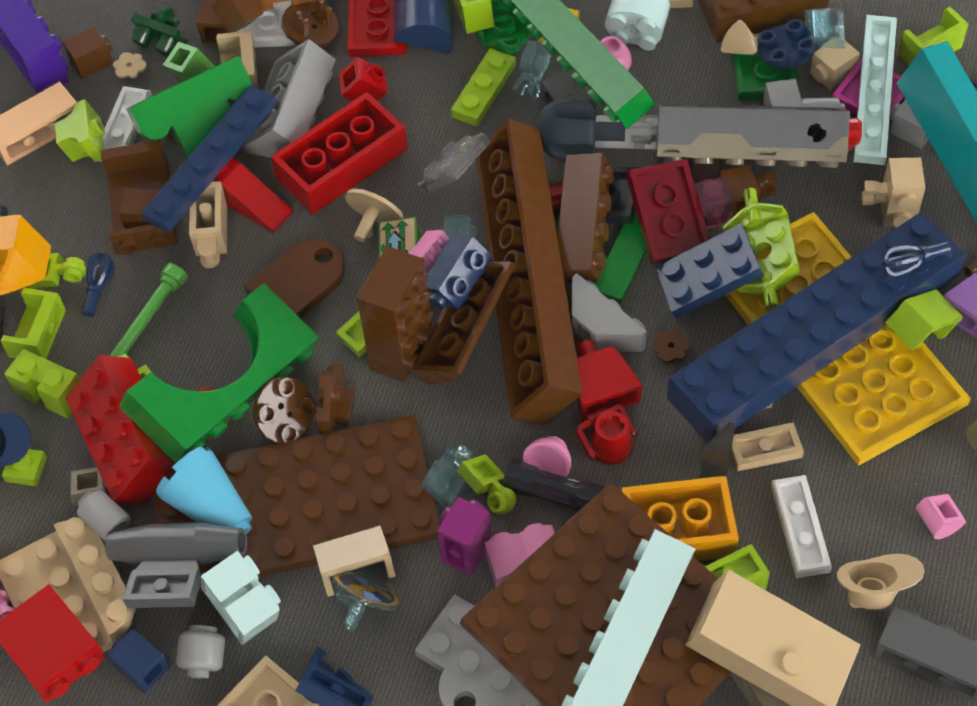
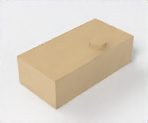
M728 570L713 583L685 645L791 706H836L861 644L733 571Z

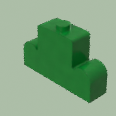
M237 56L126 108L137 132L146 140L162 139L170 130L184 159L187 160L231 108L229 102H236L252 84L240 57Z

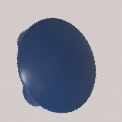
M798 19L790 20L787 24L774 27L771 30H764L758 36L759 45L757 49L759 57L764 63L775 68L784 69L799 66L807 62L817 49L815 34Z

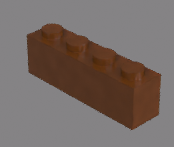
M603 153L566 155L557 238L564 273V283H572V277L576 273L585 280L600 282L601 271H604L606 267L603 247L604 241H607L609 236L606 215L611 210L609 183L614 181V169L608 163Z

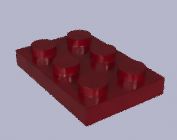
M687 159L632 169L626 173L650 264L670 260L710 240Z

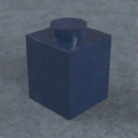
M132 629L127 635L118 638L112 645L111 651L107 654L113 666L144 694L170 669L164 655L135 629Z

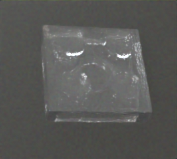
M483 132L473 137L467 135L457 143L455 140L448 143L441 151L443 156L438 161L435 160L423 170L425 176L418 182L420 188L426 193L455 183L491 143L490 139Z

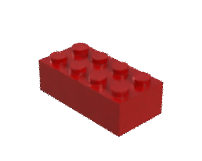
M366 92L273 154L271 160L276 180L314 215L408 150L405 126Z
M99 355L65 399L111 499L115 503L146 504L154 495V492H156L163 477L168 478L174 471L172 467L176 463L119 408L126 391L142 379L132 358Z

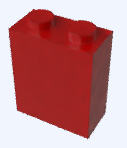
M50 584L46 585L0 620V645L45 703L65 694L73 682L82 675L93 672L99 666L100 661L106 658L95 639Z

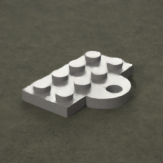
M454 594L415 649V655L442 671L439 680L441 705L455 706L459 698L468 696L475 700V706H544L460 625L461 618L474 605Z

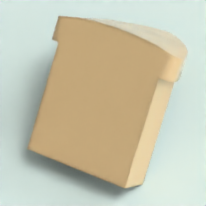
M738 20L724 36L721 52L755 54L759 45V34H753L742 20Z

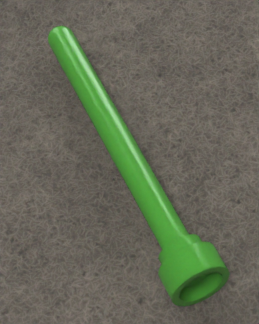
M172 263L166 264L160 273V285L110 356L120 357L128 353L169 293L180 289L188 279V275L183 269Z

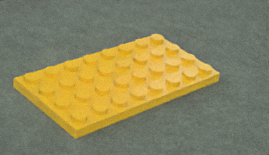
M814 212L790 224L800 272L779 289V293H776L779 305L851 258V255ZM772 249L763 250L759 254L758 259L768 257ZM737 289L725 295L748 325L769 312L765 310L763 295L740 293ZM888 325L797 386L798 390L858 466L968 406L971 400L924 342L917 349L911 350Z

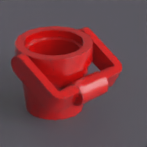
M619 404L608 409L601 407L588 414L586 421L575 427V434L589 460L597 459L606 465H616L627 460L633 451V438L637 437V432L624 407ZM589 426L591 428L594 427L590 436V443L583 432Z

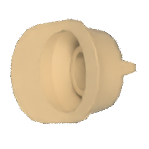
M896 553L846 563L839 568L837 578L839 583L847 589L848 602L852 608L880 610L892 604L898 591L912 587L922 580L925 570L923 564L917 558Z

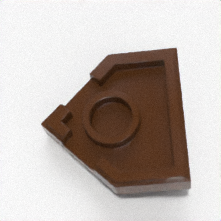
M340 364L329 365L327 371H323L319 375V400L323 406H317L316 422L320 434L333 432L336 424L349 426L356 396L354 389L345 388L347 381L344 367Z

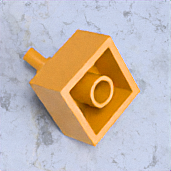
M21 215L0 216V295L44 280L46 276L51 245Z

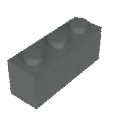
M893 607L873 657L977 703V639L970 640L957 634L954 629L947 625L933 624L926 621L912 610H901Z

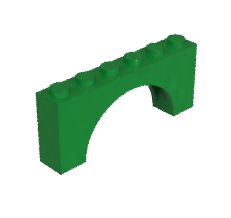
M265 283L242 300L233 316L243 328L250 348L248 369L241 378L226 387L212 391H187L163 382L150 372L126 391L119 408L175 463L194 449L201 446L204 448L206 445L203 442L210 436L214 440L217 439L228 428L227 422L233 417L237 421L242 418L251 408L249 403L256 398L259 390L269 380L277 377H289L295 370L293 368L294 365L298 362L304 365L315 354L312 348L320 337Z

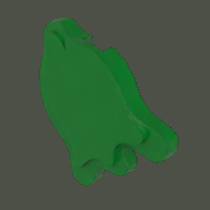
M491 0L495 27L476 31V37L483 46L489 49L492 48L507 54L517 53L532 35L526 27L529 23L522 24L512 12L515 9L514 6L508 9L500 0Z

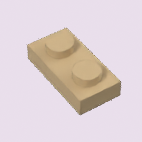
M794 422L728 436L727 440L737 472L799 459L803 457L804 453Z

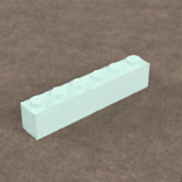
M656 529L650 541L642 538L633 559L639 561L635 571L627 569L618 588L625 593L620 602L615 599L612 600L604 617V620L610 622L605 633L597 631L588 650L595 655L590 665L582 662L573 681L579 688L574 698L566 695L562 706H623L696 548Z

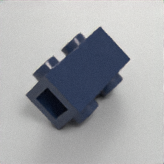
M452 234L427 273V289L431 295L429 302L440 309L445 307L459 309L468 299L469 292L478 278L485 272L486 265L492 258V255L474 237Z

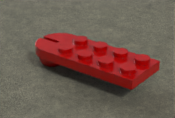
M349 0V57L407 55V44L394 41V0Z

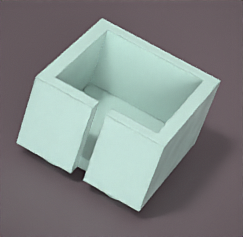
M236 551L201 576V589L241 645H243L277 620L280 611L278 604L281 600L269 584L264 587L259 583L257 575L260 572L253 560L248 555L243 558Z

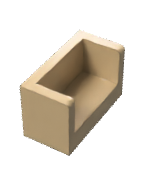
M251 30L218 34L216 38L221 63L239 56L252 86L259 89L256 54Z
M381 526L313 545L327 597L334 595L330 577L345 571L350 572L384 562L388 578L396 577Z

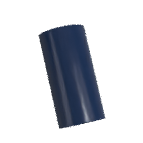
M394 0V41L449 54L452 49V0Z

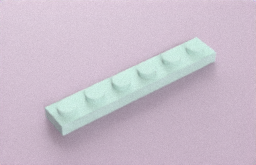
M866 16L857 118L862 122L861 142L854 147L853 162L885 165L897 23V18Z

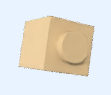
M838 36L813 53L810 74L817 82L832 90L843 82L858 63L860 53Z

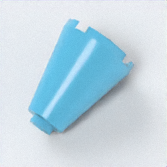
M201 446L189 452L172 467L176 471L173 477L168 480L164 476L156 489L158 497L195 522L243 528L246 534L250 531L252 526L249 523L252 516L209 447L206 446V449Z

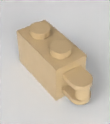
M221 181L211 182L190 207L189 235L195 254L200 256L201 264L205 268L216 267L220 261V254L227 253V201Z

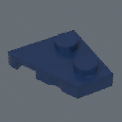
M317 647L295 691L302 694L308 701L322 706H371L374 697L357 684L352 676L343 668H339L335 672L323 661L327 653L320 647Z

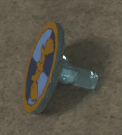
M348 571L335 574L332 578V583L339 590L336 594L337 600L349 610L343 626L348 630L356 631L366 606L383 611H393L399 605V598L387 587L373 579Z

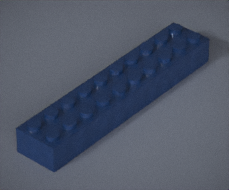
M920 212L670 376L667 400L709 444L724 428L725 436L887 325L885 322L904 300L935 289L939 290L956 279L961 271L966 253ZM947 241L951 248L949 254L929 259V261L921 263L914 270L900 276L887 274L881 264L885 251L894 246L912 245L919 247ZM913 251L895 252L892 253L889 256V258L898 255L913 253ZM913 262L890 268L892 270H898L912 264Z

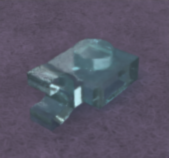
M531 40L527 42L519 64L522 73L513 87L517 94L523 95L525 88L530 85L528 92L533 97L539 96L540 84L537 81H541L544 71L549 66L550 54L539 42Z
M464 444L459 445L457 450L452 446H447L442 458L435 459L421 487L441 505H452L465 482L457 470L463 461L470 458L473 452Z

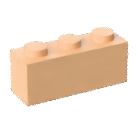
M61 82L0 115V157L7 166L56 138L55 123L68 117L73 111L75 103H77Z

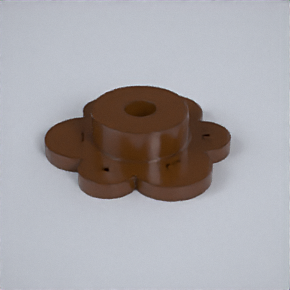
M673 330L670 333L660 331L656 334V342L652 347L655 353H659V358L662 362L670 363L674 359L683 360L685 358V352L690 349V341L686 337H681V333L677 330Z

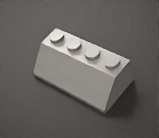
M310 39L276 59L263 91L275 96L277 105L239 150L243 153L271 157L308 132L316 121L314 115L317 107L324 100L325 95L323 92L333 76L332 68L336 59Z

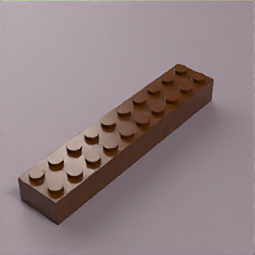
M508 119L480 148L475 157L488 252L492 255L490 262L512 261L515 264L496 303L510 416L514 419L545 425L582 394V384L577 364V354L572 333L540 129Z

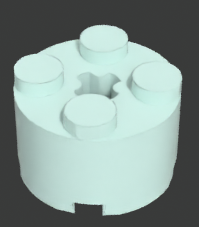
M612 0L605 20V28L611 36L619 38L625 45L631 43L639 45L644 50H653L661 40L670 10L669 0Z

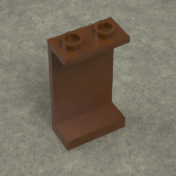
M161 139L101 150V160L107 173L113 231L109 232V238L116 255L131 254L136 251L178 244L175 226L169 233L151 224L125 229L119 215L126 188L160 191L169 181L167 157Z

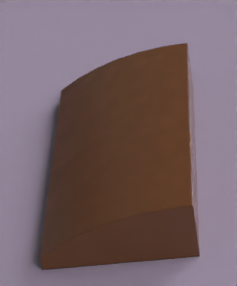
M512 261L488 262L485 272L478 278L469 292L468 299L459 309L445 307L442 310L412 369L427 384H445L459 378L515 267Z

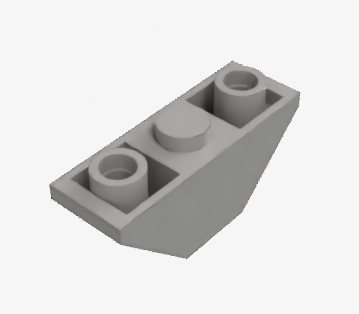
M576 273L572 277V333L581 341L592 340L597 350L611 346L615 347L618 352H642L646 348L647 331L644 325L638 319H632L624 313L615 300L608 299L601 294L592 281L585 280Z

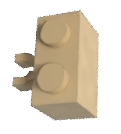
M889 158L883 183L871 180L864 181V191L861 193L862 205L880 203L883 227H898L919 213L926 189L921 158Z

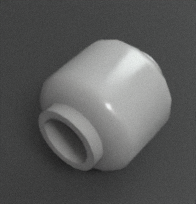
M190 625L189 631H184L179 635L176 664L179 668L188 670L187 677L209 679V672H217L222 668L225 638L217 633L218 628Z

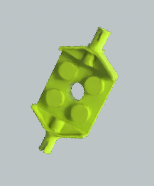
M748 188L749 192L747 189L743 191L745 208L731 218L723 226V230L727 231L742 223L757 259L763 250L772 249L768 257L758 259L764 276L737 289L740 293L763 295L765 310L771 311L773 307L775 308L779 305L776 293H779V289L799 274L800 268L787 211L783 205L758 203L756 189Z

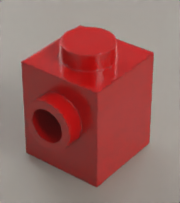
M356 57L338 73L341 95L351 101H354L366 92L378 101L388 92L384 69L359 57Z

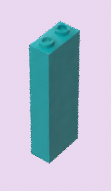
M946 41L922 48L898 80L897 85L977 224V91Z

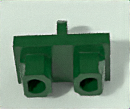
M164 6L159 12L152 11L151 19L134 13L131 21L136 26L131 40L138 46L148 48L153 37H156L158 40L154 49L168 57L178 41L184 44L188 42L186 38L180 36V31L177 29L179 20L174 18V10L170 7Z

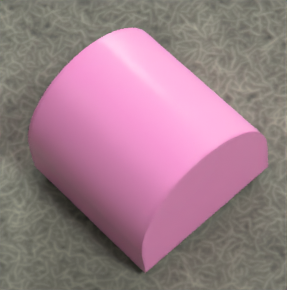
M949 494L924 497L916 506V511L935 539H942L955 533L966 523Z

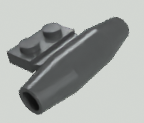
M204 522L147 524L110 532L105 541V552L109 560L139 565L135 570L131 571L122 598L127 608L194 607L202 576L199 565L223 561L236 551L243 557L247 550V535L243 528Z

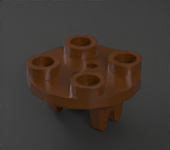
M317 0V2H307L288 7L282 16L281 28L286 37L297 45L310 39L322 48L337 39L339 21L331 6H325V0Z
M277 377L269 380L259 390L254 400L253 417L255 425L262 436L270 441L291 444L308 430L313 416L316 414L317 402L312 398L310 391L304 383L291 377Z

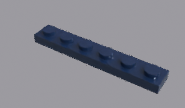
M250 85L141 212L143 220L169 233L277 105L275 96Z

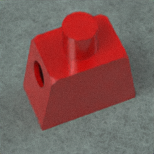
M592 340L582 341L576 346L575 350L579 356L577 364L582 384V394L576 398L582 422L586 421L588 414L601 407L608 409L619 404L625 408L641 402L642 384L615 347L610 346L597 350Z

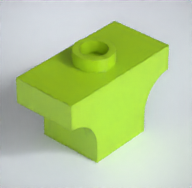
M86 99L75 103L74 109L68 117L55 123L56 143L72 162L84 157H91L94 162L101 160V150H104L103 134H105V129L100 116Z

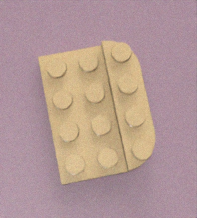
M74 517L54 524L55 532L0 560V579L14 609L50 584L95 639L103 653L111 649L118 638L125 635L133 621L136 608H127L122 600L126 587L113 561L108 559L100 536L81 518Z

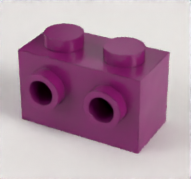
M458 497L452 507H446L439 521L440 527L437 530L441 561L472 576L485 555V542L489 541L492 537L490 514L481 503L474 500H469L468 502Z

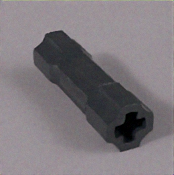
M514 459L510 461L503 481L504 487L510 488L513 492L572 507L578 512L605 488L591 482H580L540 470L537 466Z

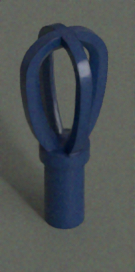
M947 241L919 247L912 245L894 246L885 251L881 264L887 274L900 276L914 270L921 263L929 261V259L949 254L951 248ZM913 251V253L898 255L889 258V256L895 252ZM913 262L912 264L898 270H892L890 268Z
M95 253L88 260L86 270L87 294L81 312L87 317L94 316L102 290L107 287L114 273V262L110 255L106 253ZM105 260L102 272L95 285L98 267Z

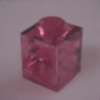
M725 178L705 179L694 183L707 229L725 225L732 218L734 200Z

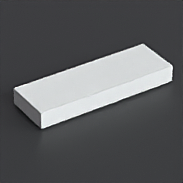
M122 87L105 126V134H103L104 149L132 145L138 132L126 108L151 97V90Z
M806 475L772 480L771 488L795 577L802 578L831 573V562Z

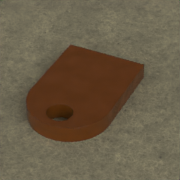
M319 239L301 241L289 248L245 284V291L249 295L265 283L299 318H302L340 285L345 272L343 257L338 248L327 241ZM322 255H329L332 257V259L326 263H319L316 261L317 258Z

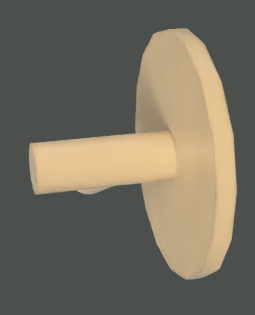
M354 188L348 190L345 196L346 202L363 216L353 236L360 242H365L366 238L373 236L374 222L380 223L404 218L402 212L393 203L375 193Z

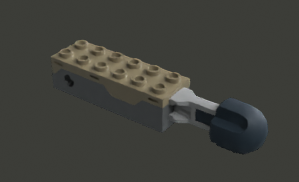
M562 99L553 101L545 106L538 115L535 128L540 129L543 152L552 158L566 161V155L593 154L594 148L656 149L657 157H662L663 162L667 163L687 157L693 158L694 163L712 164L713 158L724 159L725 164L743 165L744 159H754V162H757L756 165L774 166L776 160H785L788 166L805 167L807 166V161H816L819 167L836 168L839 162H847V153L861 142L862 122L859 118H850V111L843 108L658 103V115H643L626 129L619 120L613 123L606 114H596L595 103L592 100ZM813 124L819 127V132L814 137L807 133L808 128Z

